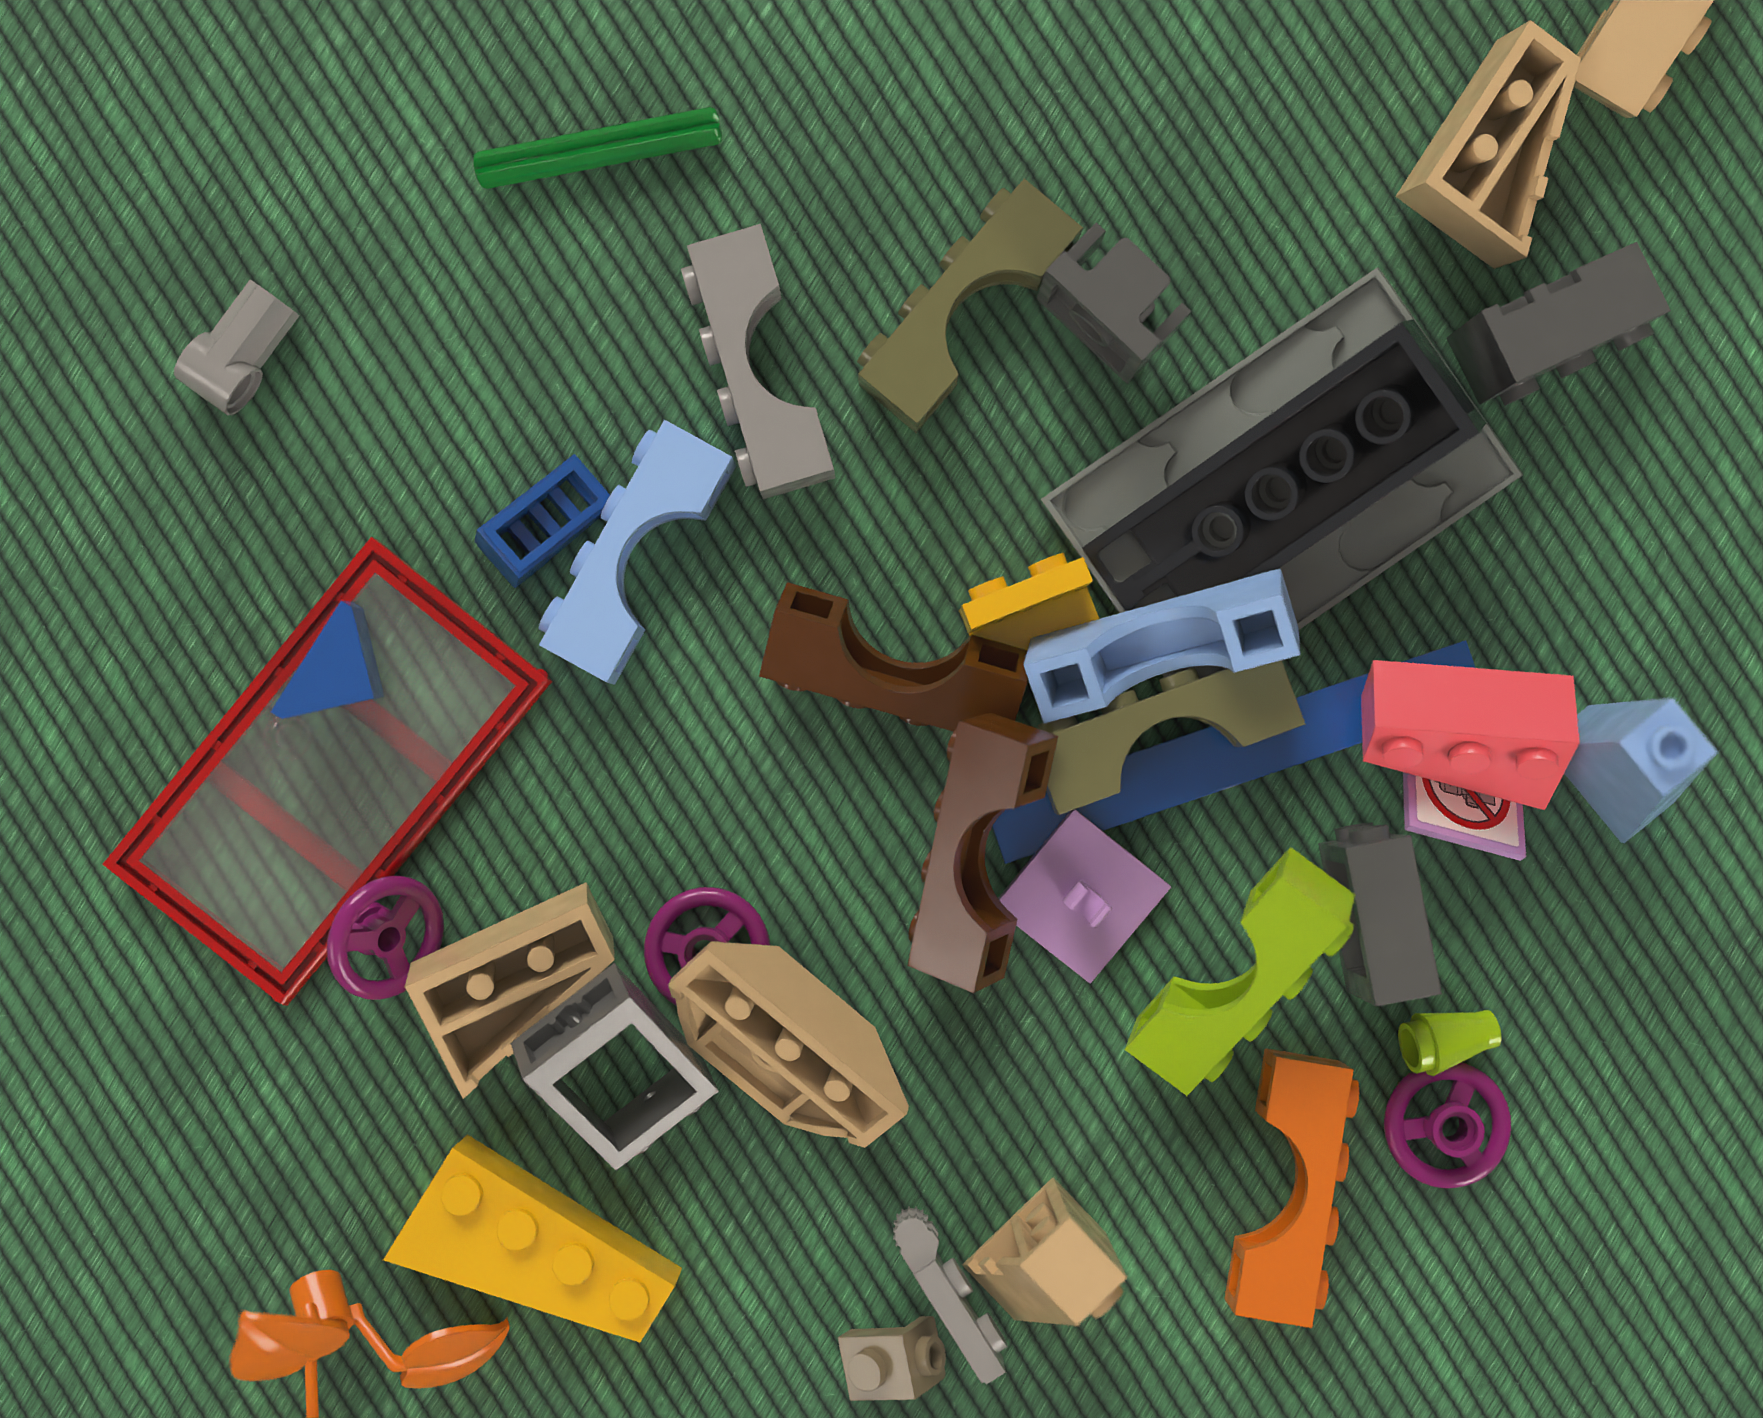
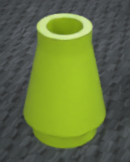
M1490 1010L1463 1013H1415L1411 1021L1402 1023L1399 1026L1398 1040L1403 1059L1413 1073L1417 1074L1426 1071L1428 1075L1435 1076L1485 1050L1499 1047L1501 1044V1030L1497 1018Z

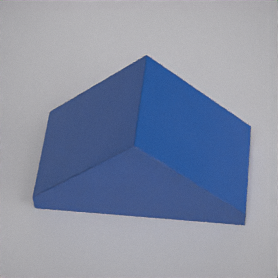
M340 601L272 708L271 713L281 719L384 697L365 612L362 607L354 602Z

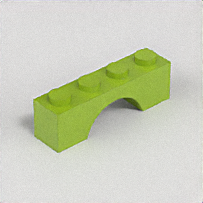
M1290 847L1250 891L1240 921L1252 941L1257 962L1244 974L1220 983H1198L1174 976L1138 1015L1125 1050L1186 1096L1204 1078L1214 1082L1230 1063L1234 1051L1231 1049L1242 1038L1251 1042L1262 1032L1272 1016L1273 1010L1270 1008L1283 995L1288 1000H1291L1302 990L1313 972V968L1310 966L1323 952L1329 957L1334 956L1347 942L1354 929V924L1349 919L1355 894Z

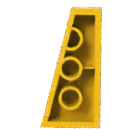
M468 1134L451 1149L383 1259L396 1265L639 1343L674 1289L682 1267Z

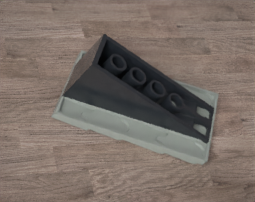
M1377 267L1044 496L1041 501L1080 557H1084L1087 567L1119 613L1281 568L1300 630L1520 478L1523 472L1395 292L1385 275ZM1194 666L1199 678L1223 670L1221 666ZM1192 667L1170 671L1162 675L1165 678Z

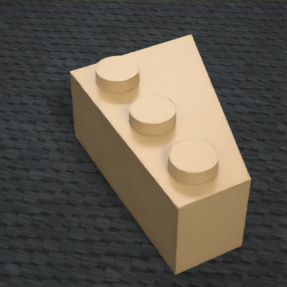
M1613 0L1609 8L1602 12L1577 54L1581 61L1573 87L1625 118L1637 117L1642 109L1649 113L1652 112L1673 82V78L1668 76L1666 72L1680 51L1689 55L1710 27L1712 20L1704 15L1714 0Z
M1531 20L1499 38L1395 197L1493 269L1527 258L1532 237L1528 236L1537 200L1544 197L1548 178L1544 177L1553 141L1560 138L1581 58Z
M586 882L410 963L405 988L463 1099L478 1086L479 1080L505 1056L509 1058L514 1053L510 1044L513 1040L593 980L615 960L613 936Z
M1054 1177L962 1264L1014 1320L1078 1326L1089 1314L1093 1318H1098L1105 1314L1121 1297L1123 1288L1120 1284L1127 1279L1106 1232Z

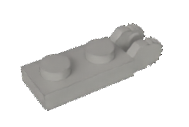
M908 1206V1209H902L900 1214H896L897 1219L893 1223L895 1225L893 1228V1232H895L893 1240H896V1246L900 1247V1254L981 1383L985 1382L987 1385L1005 1373L1003 1356L1000 1351L1008 1347L1007 1342L990 1314L987 1312L978 1318L965 1296L972 1293L973 1289L956 1260L951 1258L944 1263L938 1255L939 1233L934 1223L928 1221V1214L925 1215L923 1209L918 1210L917 1206L915 1208Z

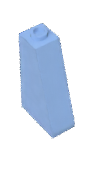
M1673 698L1588 705L1577 714L1580 743L1564 774L1621 843H1626L1671 806L1718 752Z

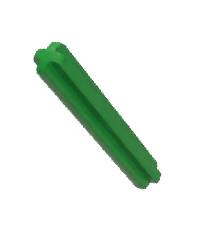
M706 107L478 151L474 154L473 163L478 182L483 188L489 189L718 145L722 141V131L716 109Z

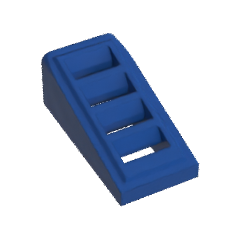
M574 454L478 528L475 543L505 579L516 588L598 520L610 494ZM566 480L589 505L582 512L578 510L559 488ZM546 497L567 519L568 523L562 528L540 504ZM526 514L547 536L548 539L542 544L538 542L520 521ZM508 531L528 555L520 560L501 538L505 532Z

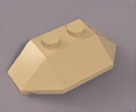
M710 942L672 977L668 986L672 997L676 999L678 1017L687 1045L783 1124L823 1136L847 1138L850 1144L866 1148L906 1116L909 1105L875 1026L779 946Z

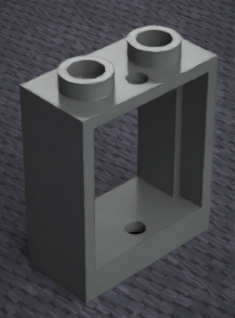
M1373 822L1334 829L1336 840L1318 843L1323 871L1355 894L1349 919L1354 924V929L1347 942L1339 950L1347 993L1374 1006L1442 994L1411 836L1390 833L1388 824L1373 826Z
M615 963L510 1043L522 1079L615 1170H618L636 1155H640L648 1150L655 1140L686 1116L697 1112L708 1099L719 1092L703 1057L687 1045L685 1037ZM630 1024H633L674 1068L604 1122L560 1078Z

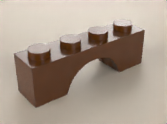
M787 582L774 612L759 677L776 681L780 686L792 691L808 690L837 698L842 704L852 708L863 709L868 707L893 714L912 725H932L954 732L958 727L959 721L987 713H993L1015 721L1028 681L1024 668L1027 650L971 634L958 649L938 660L918 663L900 661L882 654L862 637L852 619L848 599Z
M993 713L959 721L958 727L951 735L947 746V759L950 765L945 789L939 795L934 808V820L937 823L932 850L928 853L922 866L921 879L925 884L920 908L914 915L909 928V940L912 942L907 966L972 993L1005 978L1017 918L1000 902L989 882L985 865L986 842L993 824L1006 809H1014L1045 798L1058 741L1057 735Z

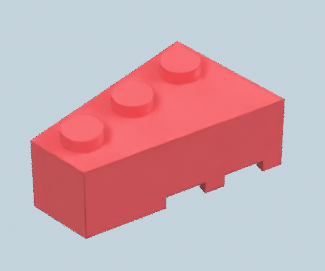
M1373 660L1361 695L1363 762L1542 810L1546 809L1580 743L1574 676Z

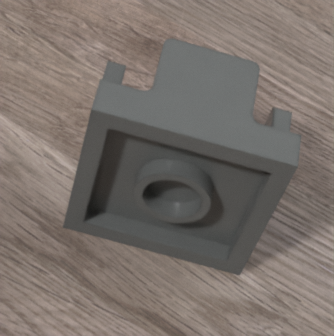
M1096 222L1067 253L1063 251L1046 269L1037 300L1123 381L1129 384L1145 367L1150 358L1181 327L1192 311L1184 303H1181L1153 333L1148 330L1142 323L1154 311V301L1168 287L1170 277L1128 238L1120 239L1092 270H1084L1081 265L1100 246L1106 233Z

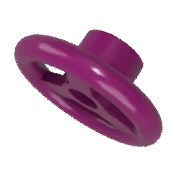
M403 876L379 878L367 883L354 892L339 909L328 936L327 958L334 978L350 994L364 999L380 1000L394 997L406 991L405 984L410 964L402 947L406 940L405 928L419 907L424 917L425 932L421 947L412 962L440 950L444 933L443 912L438 899L423 883ZM401 895L392 910L375 902L383 897ZM358 951L364 955H376L384 960L390 978L368 980L359 976L352 969L347 952Z
M714 887L690 889L668 900L657 911L650 922L644 943L646 969L656 989L664 998L676 1005V999L672 997L668 986L672 977L665 966L663 952L677 954L680 966L683 968L696 956L695 947L699 941L708 940L711 942L729 943V940L743 925L749 934L751 944L770 946L767 928L756 909L739 895ZM713 906L728 911V914L715 928L700 927L692 930L687 935L668 932L671 924L681 914L690 909Z
M1459 1063L1435 1076L1428 1075L1426 1071L1417 1074L1410 1072L1397 1084L1388 1100L1384 1115V1132L1392 1156L1408 1175L1429 1186L1459 1188L1471 1185L1486 1177L1502 1160L1510 1141L1511 1115L1507 1101L1497 1084L1481 1070L1465 1063ZM1440 1080H1454L1444 1105L1436 1107L1429 1116L1404 1118L1410 1100L1421 1088ZM1475 1090L1487 1103L1492 1121L1490 1138L1482 1153L1479 1151V1147L1484 1139V1124L1480 1116L1468 1107ZM1456 1116L1459 1120L1458 1130L1451 1136H1444L1442 1131L1444 1122L1448 1118ZM1428 1138L1443 1153L1451 1157L1460 1158L1465 1166L1455 1169H1440L1430 1166L1412 1152L1406 1140Z

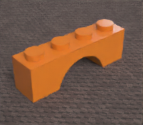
M1265 1048L1255 1111L1265 1121L1278 1128L1287 1139L1294 1156L1295 1182L1286 1206L1274 1220L1258 1230L1234 1237L1224 1299L1236 1316L1312 1328L1315 1309L1322 1310L1326 1304L1329 1279L1327 1271L1322 1270L1325 1245L1333 1246L1339 1226L1338 1208L1332 1206L1336 1181H1344L1349 1164V1147L1347 1143H1342L1346 1118H1353L1355 1116L1359 1102V1082L1352 1079L1354 1070L1341 1061Z

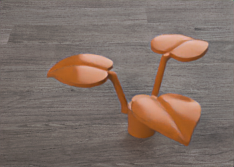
M321 1270L307 1274L291 1285L289 1292L296 1316L241 1312L237 1338L230 1354L229 1365L232 1375L243 1381L277 1379L293 1374L305 1366L306 1418H319L317 1360L342 1347L350 1337L349 1329L352 1325H356L390 1371L402 1372L400 1381L403 1387L419 1389L446 1385L475 1372L500 1348L509 1332L510 1325L508 1317H506L504 1321L493 1325L473 1324L437 1330L413 1342L403 1352L402 1356H399L390 1350L366 1319L362 1304H348L340 1273L334 1270Z

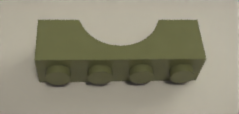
M1025 178L1012 193L1002 188L991 199L980 215V219L986 224L971 241L961 236L952 245L939 264L945 271L930 290L923 284L918 286L898 312L904 319L903 322L889 338L883 333H879L868 344L857 360L863 367L858 373L859 386L915 433L921 429L957 386L959 374L948 352L946 329L959 305L977 291L994 285H1019L1037 291L1041 287L1046 269L1063 251L1067 253L1080 238L1083 227Z
M1282 660L1235 673L1223 667V670L1199 678L1196 667H1192L1160 679L1159 683L1163 692L1138 700L1135 689L1118 695L1107 707L1100 708L1101 715L1078 723L1074 715L1038 724L1040 730L1058 736L1046 790L1054 813L1061 815L1120 793L1121 773L1128 751L1142 733L1161 721L1175 717L1199 720L1219 731L1234 747H1245L1305 725Z

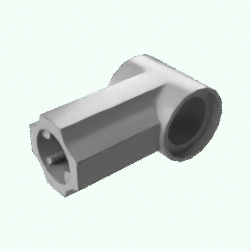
M250 279L211 333L204 332L198 335L186 346L176 362L174 376L226 415H234L245 407L256 393L263 376L260 368L300 315Z

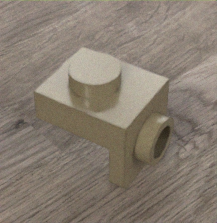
M920 1316L905 1327L850 1329L838 1337L850 1401L915 1400L945 1378L946 1353L944 1344L938 1337L936 1322L933 1316Z

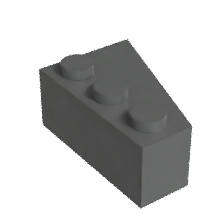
M1635 242L1576 268L1569 275L1548 285L1543 283L1523 293V297L1500 308L1496 304L1482 310L1449 335L1447 340L1479 405L1500 396L1504 406L1539 390L1540 387L1536 378L1553 369H1557L1562 379L1597 362L1593 350L1613 341L1617 350L1621 351L1655 334L1650 323L1671 310L1638 243Z

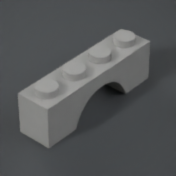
M761 224L687 245L692 265L681 268V272L692 306L703 302L705 305L710 326L700 328L699 332L709 365L722 363L728 386L717 389V393L727 425L731 426L740 423L746 447L735 450L745 486L758 484L763 499H767L834 479V467L816 408L793 405L773 396L759 383L750 367V344L755 328L766 312L782 299Z

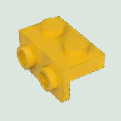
M1060 553L1028 566L1031 574L1029 579L1007 586L1005 578L1002 576L969 589L968 592L972 601L961 605L959 610L968 635L972 634L1028 650L1030 640L1033 637L1099 619L1087 588L1093 580L1084 557L1068 563L1064 553Z

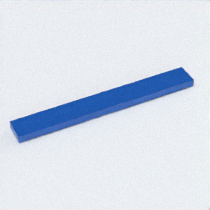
M1466 640L1401 661L1405 663L1476 668ZM1369 673L1296 697L1305 725L1251 745L1234 747L1219 731L1210 726L1127 754L1121 773L1120 793L1082 806L1076 810L1103 831L1362 743L1361 695ZM1047 791L1043 799L1014 809H1006L993 824L992 829L1005 864L1035 854L1069 813L1055 814Z

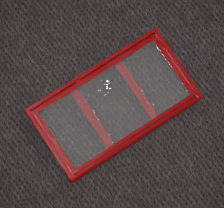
M370 537L102 865L269 994L275 1002L288 1006L327 958V941L330 928L344 902L367 883L379 878L394 876L553 681L544 669L536 668L375 537ZM340 601L354 602L362 607L365 612L384 697L281 719L271 713L272 708Z

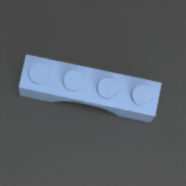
M665 419L657 433L649 429L642 437L632 458V463L638 466L627 488L618 485L609 496L601 513V519L607 521V524L595 544L586 541L581 547L570 569V574L576 577L565 599L556 596L552 600L539 624V630L545 633L539 644L540 646L613 685L616 684L645 631L629 607L624 588L625 568L632 550L645 534L663 523L677 519L707 520L736 468L732 456Z
M1281 568L1033 637L1029 643L1024 668L1043 723H1048L1107 707L1118 695L1132 686L1170 671L1187 667L1212 665L1228 668L1235 673L1300 655L1299 627Z

